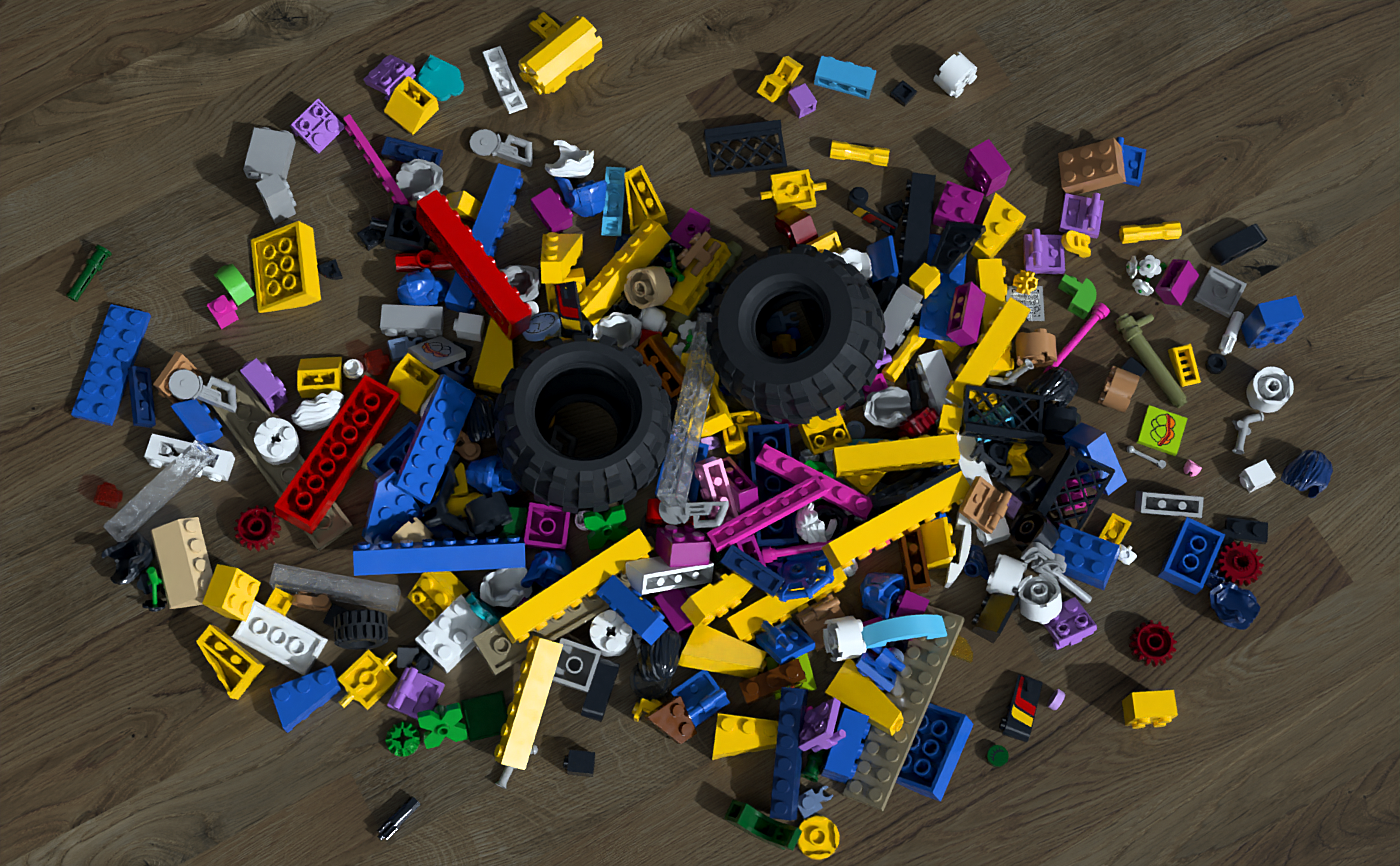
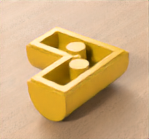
M749 410L730 413L734 425L722 430L725 448L729 454H739L745 450L744 432H747L748 426L762 425L761 416L758 412Z

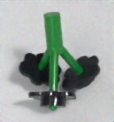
M678 243L664 245L661 253L665 257L671 256L672 262H667L665 267H663L664 261L657 256L651 261L650 266L663 267L666 274L675 277L676 281L682 282L685 279V276L682 274L685 268L681 269L676 265L678 261L675 260V256L679 255L684 249L683 246H679Z
M149 567L146 574L142 573L139 575L140 580L136 583V587L139 590H143L145 595L152 593V600H146L142 607L148 608L151 612H157L166 607L167 601L157 598V592L160 590L159 584L163 585V581L158 577L156 569ZM163 585L161 588V593L163 595H166Z

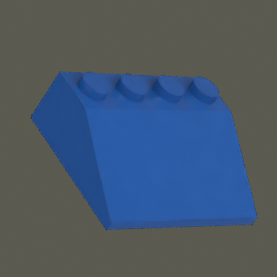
M929 703L896 783L941 802L974 725L967 715Z

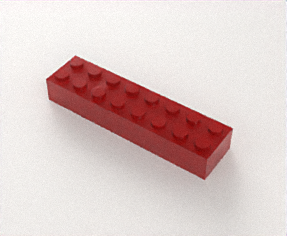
M436 189L418 200L416 204V220L510 341L528 330L532 315L530 305L527 302H523L517 288L512 287L508 283L506 274L498 270L493 257L485 253L482 243L479 240H475L469 226L461 222L459 213L455 209H451L444 194L441 195Z
M364 375L274 505L276 515L312 535L399 407L400 394Z

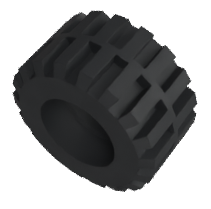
M352 610L343 612L333 619L334 644L338 647L355 650L370 649L382 646L388 642L387 615L377 610Z

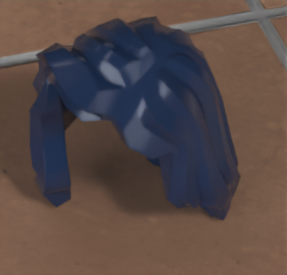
M1305 450L1285 467L1281 481L1291 487H1295L1298 491H1304L1311 487L1308 497L1315 498L1327 488L1333 473L1332 463L1320 451Z
M1232 582L1219 584L1210 591L1212 609L1219 620L1230 628L1247 629L1260 612L1261 607L1250 590L1239 588Z

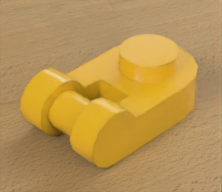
M545 12L539 14L537 20H532L529 23L531 30L538 33L544 40L560 28Z
M1072 230L1061 236V244L1067 251L1079 254V257L1082 258L1091 256V249L1088 246L1090 244V236Z

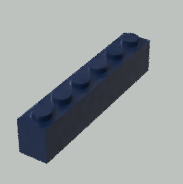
M781 688L770 818L797 820L803 750L798 745L807 710L808 689Z

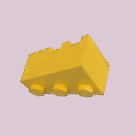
M638 166L624 173L631 234L633 235L647 218L660 223L661 226L669 223L666 212L643 166Z
M995 193L982 224L985 225L986 231L974 244L971 255L977 260L993 259L1022 227L1026 216Z
M733 571L729 576L725 573L720 576V581L713 585L710 583L690 596L680 608L695 627L701 624L706 626L715 619V616L720 618L729 611L728 609L734 610L742 604L741 599L754 585Z
M209 625L196 641L209 664L212 665L217 673L218 679L226 688L227 694L232 699L238 700L265 667V665L219 627Z
M718 713L712 760L776 748L778 721Z

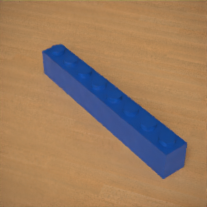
M500 163L497 165L472 229V236L476 241L479 240L482 243L485 253L492 257H495L497 252V241L502 239L504 233L503 225L509 221L510 207L516 203L517 189H521L523 184L521 170ZM455 272L445 298L446 308L470 314L471 309L474 310L476 307L477 298L459 274Z
M509 535L507 538L488 536L486 539L466 537L465 540L445 538L443 541L424 539L422 542L402 540L400 543L381 541L379 544L359 542L357 545H353L354 576L525 568V542L523 537L518 535Z

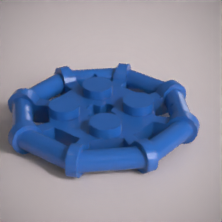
M823 550L777 557V560H774V562L766 563L767 568L777 572L779 576L785 579L782 583V588H779L775 594L781 602L806 597L811 599L816 592L834 580V569ZM825 566V571L820 570V567ZM804 588L802 590L791 591V589Z

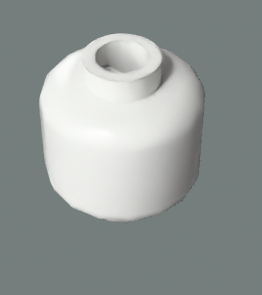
M657 307L642 309L637 318L642 323L641 329L663 332L668 323L665 320L666 313Z

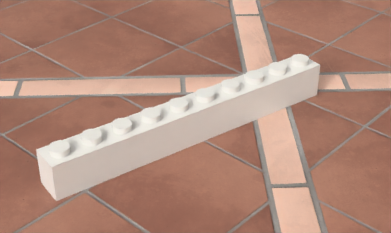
M942 349L919 355L915 363L917 374H920L923 380L921 382L923 391L927 392L929 396L930 409L932 407L935 408L939 415L943 404H954L945 398L948 392L945 389L952 376ZM958 433L957 441L960 459L958 464L951 465L960 466L970 486L976 476H981L992 485L985 463L981 461L977 464L975 462L977 456L974 458L970 457L977 443L975 438L960 436ZM1005 516L999 520L992 534H986L979 527L976 530L978 539L983 541L984 546L1007 540L1011 535Z

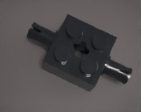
M394 203L389 220L375 216L371 217L373 221H370V229L386 232L384 241L387 249L410 254L419 253L422 250H427L428 244L433 242L416 220V208Z

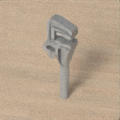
M1032 542L1022 552L1021 559L1026 564L1032 560L1031 568L1035 572L1054 577L1085 603H1089L1092 600L1089 594L1062 574L1066 572L1067 564L1064 562V556L1051 552L1039 542Z

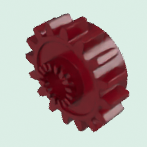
M922 407L898 425L900 429L897 433L900 438L909 437L911 439L915 436L918 438L925 434V432L930 431L932 428L930 425L934 424L940 416L935 408Z
M256 505L255 509L248 507L245 513H240V519L235 520L238 526L234 527V530L238 533L235 537L237 540H241V546L247 545L249 551L255 547L256 551L260 552L261 547L268 550L267 544L269 543L275 545L273 539L280 538L276 531H280L281 526L278 525L280 520L278 517H275L276 514L273 510L268 513L266 506L260 509ZM255 526H262V528L259 531L254 532Z
M1240 541L1238 545L1232 542L1229 546L1226 545L1222 549L1223 552L1218 554V557L1221 558L1216 562L1217 565H1220L1218 573H1222L1223 578L1235 583L1238 587L1242 586L1243 583L1246 587L1249 586L1251 582H1256L1258 580L1257 577L1263 573L1259 570L1264 567V564L1259 563L1263 557L1256 555L1258 549L1251 550L1250 543L1245 547L1243 541ZM1236 561L1241 562L1243 567L1238 566Z
M1150 620L1147 625L1143 622L1140 624V628L1136 627L1133 630L1135 634H1132L1130 639L1134 642H1131L1129 647L1135 649L1131 654L1139 656L1138 662L1143 659L1145 661L1144 666H1148L1151 662L1152 666L1156 667L1158 663L1164 665L1166 660L1169 661L1173 658L1171 654L1176 652L1173 645L1177 641L1173 640L1174 632H1169V626H1162L1160 621L1154 624L1153 620ZM1149 640L1155 641L1157 647H1152Z

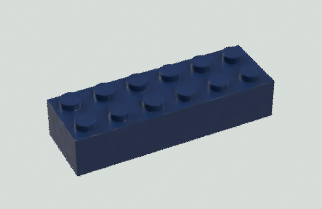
M789 424L752 425L747 428L750 478L757 486L759 505L794 487V483L755 464L764 444L792 457ZM796 511L755 532V539L760 551H762V547L766 546L775 547L776 549L798 546L799 537L795 525Z

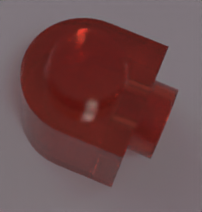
M381 348L363 355L367 372L372 373V375L382 374L391 365L388 354H384Z
M104 482L103 485H98L93 502L103 507L117 509L118 503L122 501L123 491L118 490L114 484Z

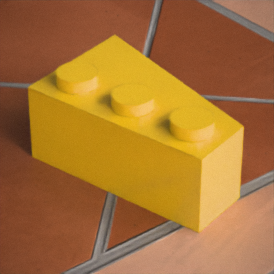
M555 232L543 234L541 283H562L570 273L571 266H575L577 258H581L583 255L582 234H558Z

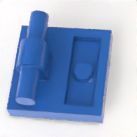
M1117 137L1116 141L1122 146L1126 182L1123 183L1139 187L1146 149L1124 145V138Z
M790 619L775 627L765 620L761 624L765 632L756 636V643L780 665L786 664L815 649V642Z
M886 647L870 648L878 654L877 656H874L866 649V652L857 658L856 667L858 672L865 677L869 676L873 679L874 684L881 690L885 689L890 692L895 686L897 675L895 671L888 667V664L890 663L900 672L906 665L899 661L895 654Z
M701 670L670 693L673 697L676 695L681 696L688 711L687 714L695 728L730 704L724 689L719 688L706 670Z

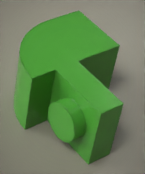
M233 264L222 266L214 274L217 281L225 288L231 299L238 306L255 295Z
M1065 274L1058 288L1074 297L1067 310L1084 320L1096 300L1095 286L1087 278L1082 284L1077 278Z

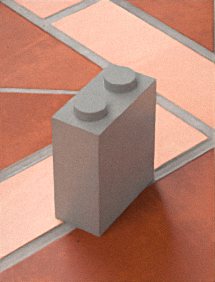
M254 127L243 168L246 177L263 180L278 173L281 179H287L296 144L293 134L285 130L274 131L266 127Z

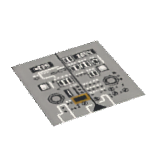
M1007 286L1006 302L1011 297L1031 309L1025 321H1045L1043 286H1037L1036 290L1030 292V295L1017 293V287Z

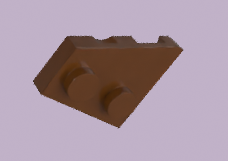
M674 696L644 716L647 721L655 724L661 732L669 735V738L677 744H682L697 734L681 696Z

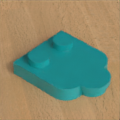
M433 55L429 56L414 80L435 96L438 101H446L451 95L458 96L464 90L460 70Z
M471 592L465 598L471 610L492 626L498 624L499 620L504 617L495 606L493 607L480 598L479 592Z

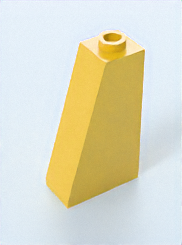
M491 318L473 383L475 389L499 394L502 391L501 384L511 368L514 369L513 339L509 341Z
M701 624L698 627H694L682 651L678 665L752 678L757 676L759 672H764L767 661L764 660L767 652Z
M851 659L846 660L825 691L828 700L835 697L841 702L840 707L869 716L868 723L893 736L895 731L898 732L904 723L901 711L868 677L858 672L856 664Z

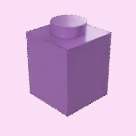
M805 83L790 89L787 101L798 118L816 110L817 100Z

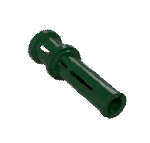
M98 244L95 246L96 250L90 259H86L84 270L66 294V297L74 302H78L94 275L103 269L102 265L108 257H111L112 253Z
M836 720L834 732H835V730H836V728H837V726H838V724H839V722H838L837 720ZM822 749L818 752L812 751V753L808 754V761L804 771H801V777L812 782H818L819 778L817 776L821 767L825 765L824 757L827 749Z

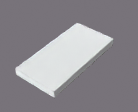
M255 600L246 622L241 621L232 636L237 641L303 676L308 675L328 641L327 638Z

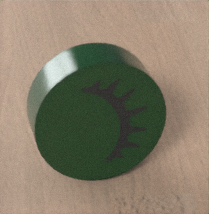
M1001 745L992 746L986 754L988 763L993 767H1002L1009 758L1008 751Z

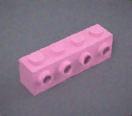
M712 456L694 463L696 467L694 473L697 480L700 481L702 487L700 493L703 500L706 502L729 501V507L722 524L739 516L722 458ZM713 506L710 515H707L710 520L715 519L720 506Z

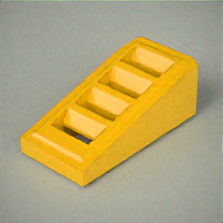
M1191 344L1169 349V357L1180 386L1184 387L1201 383ZM1184 352L1185 356L1179 357L1178 353ZM1187 360V364L1181 365L1180 361ZM1183 368H1190V371L1183 372L1182 370ZM1192 375L1193 378L1185 380L1184 376Z

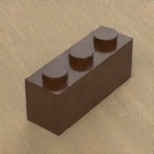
M660 333L647 338L635 349L642 354L643 361L647 366L652 364L662 380L661 385L671 398L682 393L695 382Z
M918 527L911 532L906 529L902 532L904 536L897 539L904 579L906 580V590L915 594L928 593L931 583L921 529Z
M795 659L740 682L739 685L749 706L780 693L782 687L792 688L807 682L799 659Z

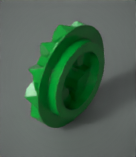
M401 722L393 725L387 731L385 740L387 748L392 754L399 757L413 754L420 744L419 731L411 723ZM402 731L406 737L412 738L405 741L404 748H402L400 741L394 740L401 737Z

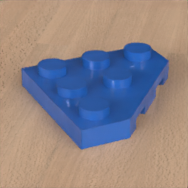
M392 468L374 482V494L372 500H370L366 515L368 519L366 527H363L362 537L366 542H370V544H379L381 541L393 540L392 536L408 521L414 523V517L421 519L425 516L412 496L393 486L397 473Z

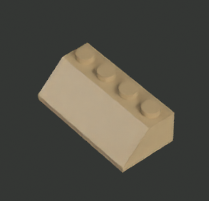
M199 518L178 519L152 529L150 532L169 609L203 605L202 602L213 573Z

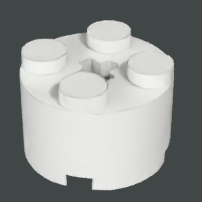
M958 52V56L952 55L940 67L941 74L939 77L935 75L933 80L946 93L957 98L964 89L962 88L967 83L970 85L977 78V75H975L977 67L961 52Z
M1266 367L1262 369L1247 386L1246 394L1250 406L1253 409L1266 413L1278 411L1293 394V381L1280 368Z
M274 417L269 418L258 427L255 433L254 442L262 458L272 465L287 464L294 460L299 453V437L294 427L286 420Z
M999 554L994 572H991L986 591L990 594L999 592L1016 596L1018 586L1023 580V572H1026L1028 564L1007 555Z
M1039 574L1037 577L1030 575L1020 582L1018 596L1020 598L1019 604L1022 615L1040 624H1047L1060 613L1062 609L1061 589L1054 577L1048 574Z
M607 610L594 618L590 626L592 646L594 649L602 651V656H620L631 645L632 628L616 611ZM615 631V636L610 635L608 637L607 632Z
M853 616L825 621L824 624L828 625L827 629H823V640L826 652H831L833 656L830 658L831 661L837 662L859 658L862 653L866 652V644L862 640L861 633L863 631V624L860 619L856 620Z

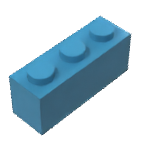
M821 56L814 85L869 99L876 70L866 66L854 65L848 61H839L830 56Z

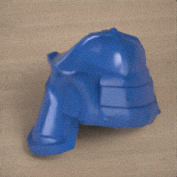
M555 176V180H557L564 195V200L569 205V209L582 217H595V215L603 211L607 190V182L605 180L597 182L590 180L578 184L577 188L573 189L569 179Z
M423 268L406 274L398 283L397 294L402 305L433 306L437 305L438 301L442 302L445 300L450 284L442 278H435L429 268Z
M498 454L471 462L465 471L467 483L486 497H492L491 493L497 491L511 495L520 489L512 480L510 471L503 468Z
M557 549L542 551L535 554V560L532 561L528 572L520 582L524 588H530L533 582L548 588L574 571L572 560L565 551Z
M868 573L860 585L862 607L872 611L877 617H882L883 620L889 619L890 609L896 604L899 595H902L905 588L906 580L903 574Z

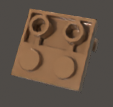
M706 231L701 234L698 232L689 241L691 246L688 249H683L676 257L679 260L676 265L684 269L695 258L698 262L690 273L696 277L704 266L707 267L713 260V255L721 245L714 241L706 251L702 247L711 238V235Z
M177 351L153 384L159 390L158 395L162 398L166 397L173 404L183 402L184 400L177 398L169 390L168 383L171 375L183 369L192 371L197 377L202 375L182 353Z
M976 476L958 512L986 534H992L999 520L1003 519L1008 509L1007 504L1012 493L1004 491L1002 494L984 478Z
M832 594L795 616L805 633L815 642L817 652L825 648L823 629H827L828 625L824 624L825 621L846 617L839 607V599L837 597L834 598Z

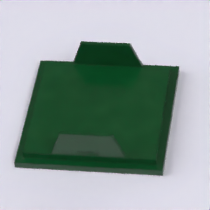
M503 691L461 700L470 742L501 735L502 726L508 718Z

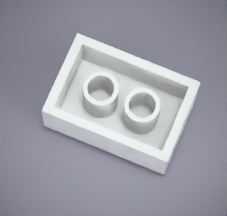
M460 595L415 641L425 653L429 654L448 673L475 647L472 638L492 626L477 616L471 610L465 598Z

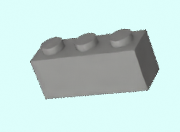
M275 173L256 183L266 210L275 225L296 214L294 209L296 202L285 178L281 179L278 173Z
M902 284L896 290L883 314L886 326L883 338L886 341L885 347L890 350L895 345L900 346L905 338L903 332L905 329L908 331L914 322L911 319L913 314L917 315L923 305L920 303L923 295L905 284Z
M382 304L380 322L382 334L389 337L405 335L411 338L417 336H426L427 338L443 336V307Z
M1136 491L1134 511L1202 518L1204 497Z

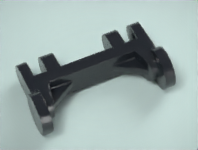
M980 439L975 444V449L970 457L974 458L977 456L975 462L979 464L983 461L992 469L990 475L992 477L998 475L996 481L1000 482L1005 474L1010 471L1012 465L1010 463L1005 466L998 465L985 453V440Z

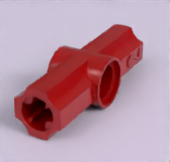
M422 250L419 253L396 254L395 257L397 272H414L423 268H429L431 273L439 270H455L442 252L432 253L429 250ZM424 260H430V261H431V262L428 263V264H423V263H422Z

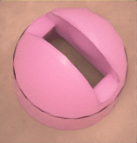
M1189 459L1184 465V473L1188 474L1191 471L1190 477L1196 476L1202 469V467Z

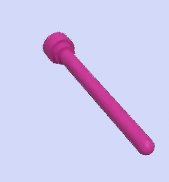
M1098 302L1092 308V316L1057 355V362L1053 361V365L1048 366L1044 372L1053 367H1058L1098 320L1106 318L1110 313L1106 305Z
M833 540L780 549L772 548L771 546L762 547L763 559L766 564L774 562V560H777V557L819 551Z

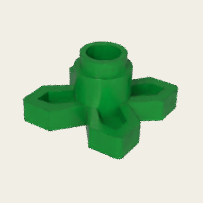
M623 505L614 506L610 510L599 513L593 511L583 513L585 528L592 530L587 535L590 550L602 548L608 538L617 543L629 535L628 528L621 525L626 520Z
M460 703L446 706L438 705L433 710L429 709L417 713L420 728L427 729L423 734L427 749L438 747L445 737L455 742L468 739L465 724L459 722L463 718Z

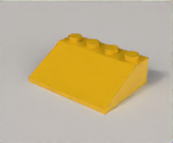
M296 221L251 239L259 313L304 307L321 300L312 227Z

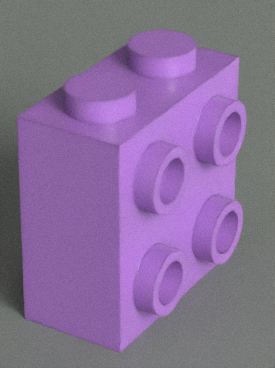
M256 358L244 364L240 370L242 376L252 391L272 413L288 402L285 395L288 392L284 388V384L277 376L274 377L271 369L265 362L260 363Z

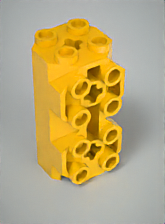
M576 15L519 60L518 66L522 71L519 75L524 82H529L532 85L533 90L538 95L555 92L566 83V77L570 73L584 69L594 61L595 53L602 48V39L600 36L596 38L594 35L596 29L584 16L579 17V15Z

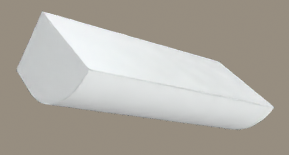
M660 556L628 561L625 564L630 585L642 595L711 583L714 563L710 560L709 565L669 567Z

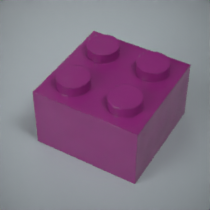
M990 139L970 149L964 165L966 175L973 179L977 190L982 192L985 197L1004 187L1011 171L1010 166Z
M947 181L932 224L945 228L947 221L973 224L984 194Z
M529 503L524 534L525 547L565 551L570 512H563V507L549 505L548 507L544 504Z
M685 524L680 527L666 525L665 527L657 528L655 552L669 567L709 565L711 541L698 528H694L693 524Z

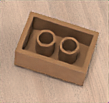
M1115 138L1058 153L1062 189L1068 194L1078 195L1126 182L1122 146Z

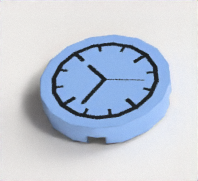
M554 312L537 314L531 317L529 329L522 334L528 341L544 340L546 335L550 334L551 336L559 330L561 326L559 317Z

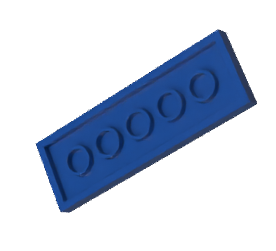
M929 235L926 262L929 266L942 235ZM967 254L950 274L940 273V284L926 299L923 298L918 337L954 342L946 335L955 288L964 284Z
M113 304L110 305L71 413L73 417L105 425H113L129 380L128 368L134 366L151 318L150 313Z
M445 374L440 375L393 486L424 504H430L476 396L475 393Z

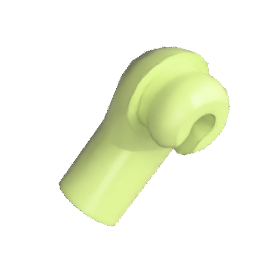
M376 443L370 448L363 459L361 466L363 469L369 470L366 463L384 447L381 443Z

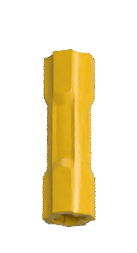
M832 140L830 158L869 162L873 165L887 166L890 149L851 145L847 142Z
M1179 221L1140 226L1125 225L1119 229L1120 242L1122 244L1155 239H1180L1182 233Z
M914 326L904 343L892 357V361L888 362L882 369L881 373L884 378L890 382L895 383L913 355L926 341L927 338L918 337L919 326Z

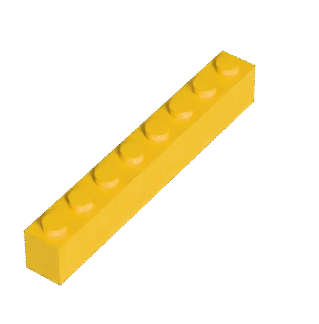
M962 471L826 544L822 547V550L834 570L840 566L843 570L854 564L852 562L854 558L858 557L861 560L870 555L869 550L875 548L877 551L886 546L885 541L891 538L892 541L901 538L904 536L902 532L906 529L909 532L920 527L919 522L922 520L927 523L936 518L935 513L940 511L943 514L951 510V504L956 502L957 505H960L970 485Z
M637 529L502 617L498 624L512 644L516 641L522 643L530 637L529 633L536 629L538 632L548 625L547 621L551 618L557 620L565 614V609L570 606L573 609L583 602L581 599L586 595L589 598L595 595L599 590L598 587L602 586L612 575L617 576L621 572L625 575L626 562L650 558L649 554L653 547L641 530Z

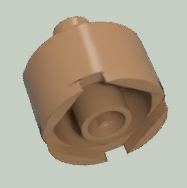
M1040 328L1032 333L1020 332L1016 334L1015 348L1018 366L1022 365L1025 359H1029L1033 363V369L1045 368L1053 365V361L1057 362L1056 337L1053 334L1047 333L1046 329Z
M1112 366L1109 376L1103 385L1104 390L1101 392L1097 403L1125 413L1140 377L1124 369Z

